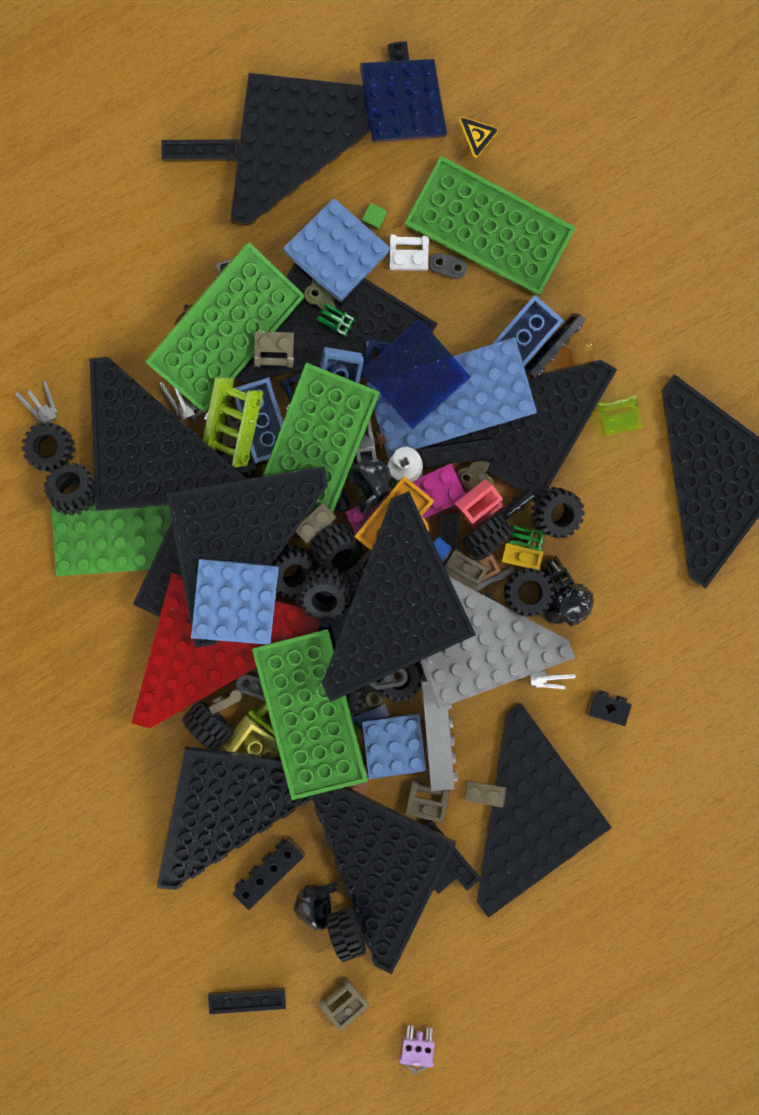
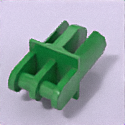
M325 302L323 306L334 314L326 310H321L320 314L333 323L320 316L317 317V320L332 328L331 330L347 337L348 330L352 329L351 324L356 320L347 315V313H343Z
M511 525L514 530L527 532L528 536L513 533L511 537L527 541L522 543L508 540V544L543 551L541 547L542 543L545 542L543 538L546 533ZM533 533H539L537 539L532 538ZM532 541L537 542L536 547L531 546Z

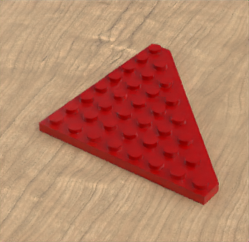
M171 574L131 724L152 728L257 667L252 648L266 645L218 640L214 645L195 648L194 638H191L192 627L182 575ZM275 600L270 644L318 632L320 620H317L318 617H311L310 613H306L302 607Z

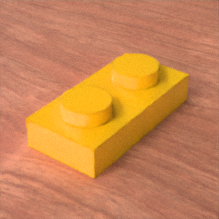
M505 543L501 562L540 570L543 551Z

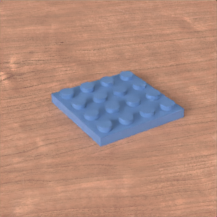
M335 198L283 248V252L339 302H342L391 250L386 243Z
M199 559L191 638L269 645L271 642L279 567Z

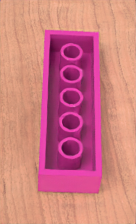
M452 464L412 482L434 500L433 504L423 514L422 517L424 519L455 505L458 500L465 496ZM387 495L370 509L367 515H361L359 506L346 512L355 534L375 512Z

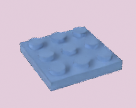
M419 713L361 721L369 779L426 771Z

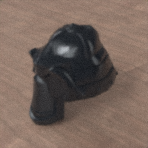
M380 460L354 463L351 467V473L356 484L366 496L359 503L360 513L363 516L367 515L370 509L391 492L392 476L390 468Z
M569 584L566 589L562 588L559 590L560 592L552 595L554 601L549 604L547 610H544L545 618L551 623L560 624L567 622L571 627L579 625L580 622L586 620L591 614L594 594L583 584Z
M332 882L322 885H306L303 890H300L294 903L293 910L296 916L315 931L325 929L327 927V915L331 914L330 893L337 891L338 884Z

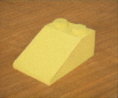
M247 715L244 716L233 731L234 734L223 745L228 752L281 758L275 736L261 724L255 723Z

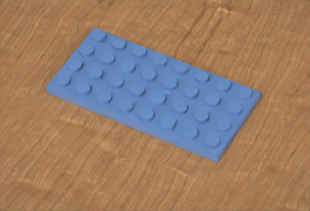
M515 337L367 383V387L380 392L374 406V411L380 432L384 433L387 443L384 446L388 458L392 457L395 451L401 447H409L416 450L537 413Z

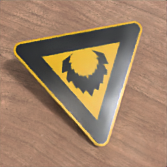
M461 117L459 119L471 152L477 158L496 135L498 129L468 118Z

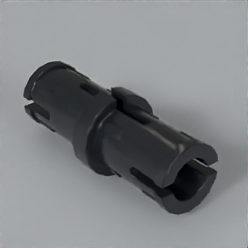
M528 488L520 496L512 498V502L500 509L499 513L507 520L517 511H522L524 506L532 500L536 499L535 492Z

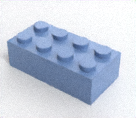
M534 295L492 344L515 337L523 365L525 366L564 320Z
M266 378L235 388L244 393L252 390L263 391L262 403L251 446L253 459L257 465L269 461L284 422L271 380ZM234 397L238 411L243 412L245 401Z

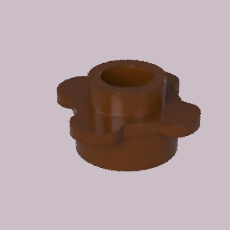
M375 431V436H373L374 445L381 450L382 447H385L384 444L387 443L384 433Z

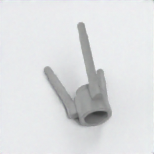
M43 381L50 407L48 405L42 407L32 391L29 390L28 394L38 408L36 411L16 392L15 395L37 417L40 423L52 422L57 418L55 414L58 411L54 406L46 381Z

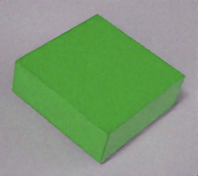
M370 203L362 222L379 230L388 211Z

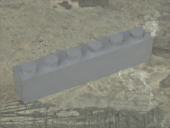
M421 675L431 791L454 789V782H457V771L453 770V764H456L455 752H451V746H455L454 735L450 734V728H453L452 716L448 715V710H452V706L450 704L438 709L426 675Z

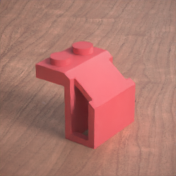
M484 479L458 500L455 505L461 510V515L474 530L503 507V504L500 502L503 498L494 486Z

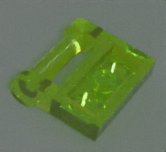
M636 395L629 396V398L609 403L600 402L597 404L604 437L643 428ZM631 406L632 411L607 416L606 411Z

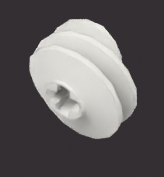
M401 447L390 458L388 467L390 468L393 480L399 483L403 476L413 482L421 475L423 463L417 451L409 447Z

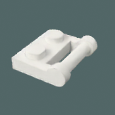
M390 235V270L428 271L429 236L396 237V235ZM396 244L422 245V250H396Z

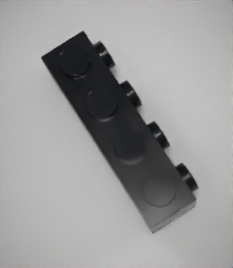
M290 836L286 840L282 838L275 845L277 849L273 853L269 851L261 859L263 862L259 866L254 865L248 871L249 876L245 880L241 878L234 885L233 895L248 911L304 858L305 852Z

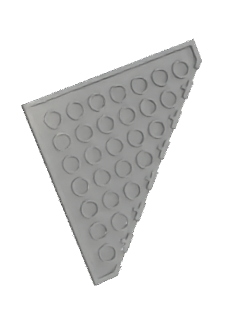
M450 578L476 635L421 660V664L439 709L574 659L575 656L569 640Z

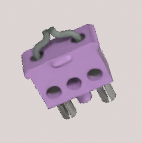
M408 1025L407 1035L403 1036L402 1055L399 1056L401 1064H406V1067L412 1069L414 1074H418L420 1070L434 1066L433 1028L430 1027V1035L429 1027L426 1028V1037L424 1039L423 1032L417 1031L416 1037H413L414 1026L411 1025L410 1033V1025ZM409 1065L423 1066V1067L417 1068V1070H416V1072H415V1068L412 1067V1066H409Z

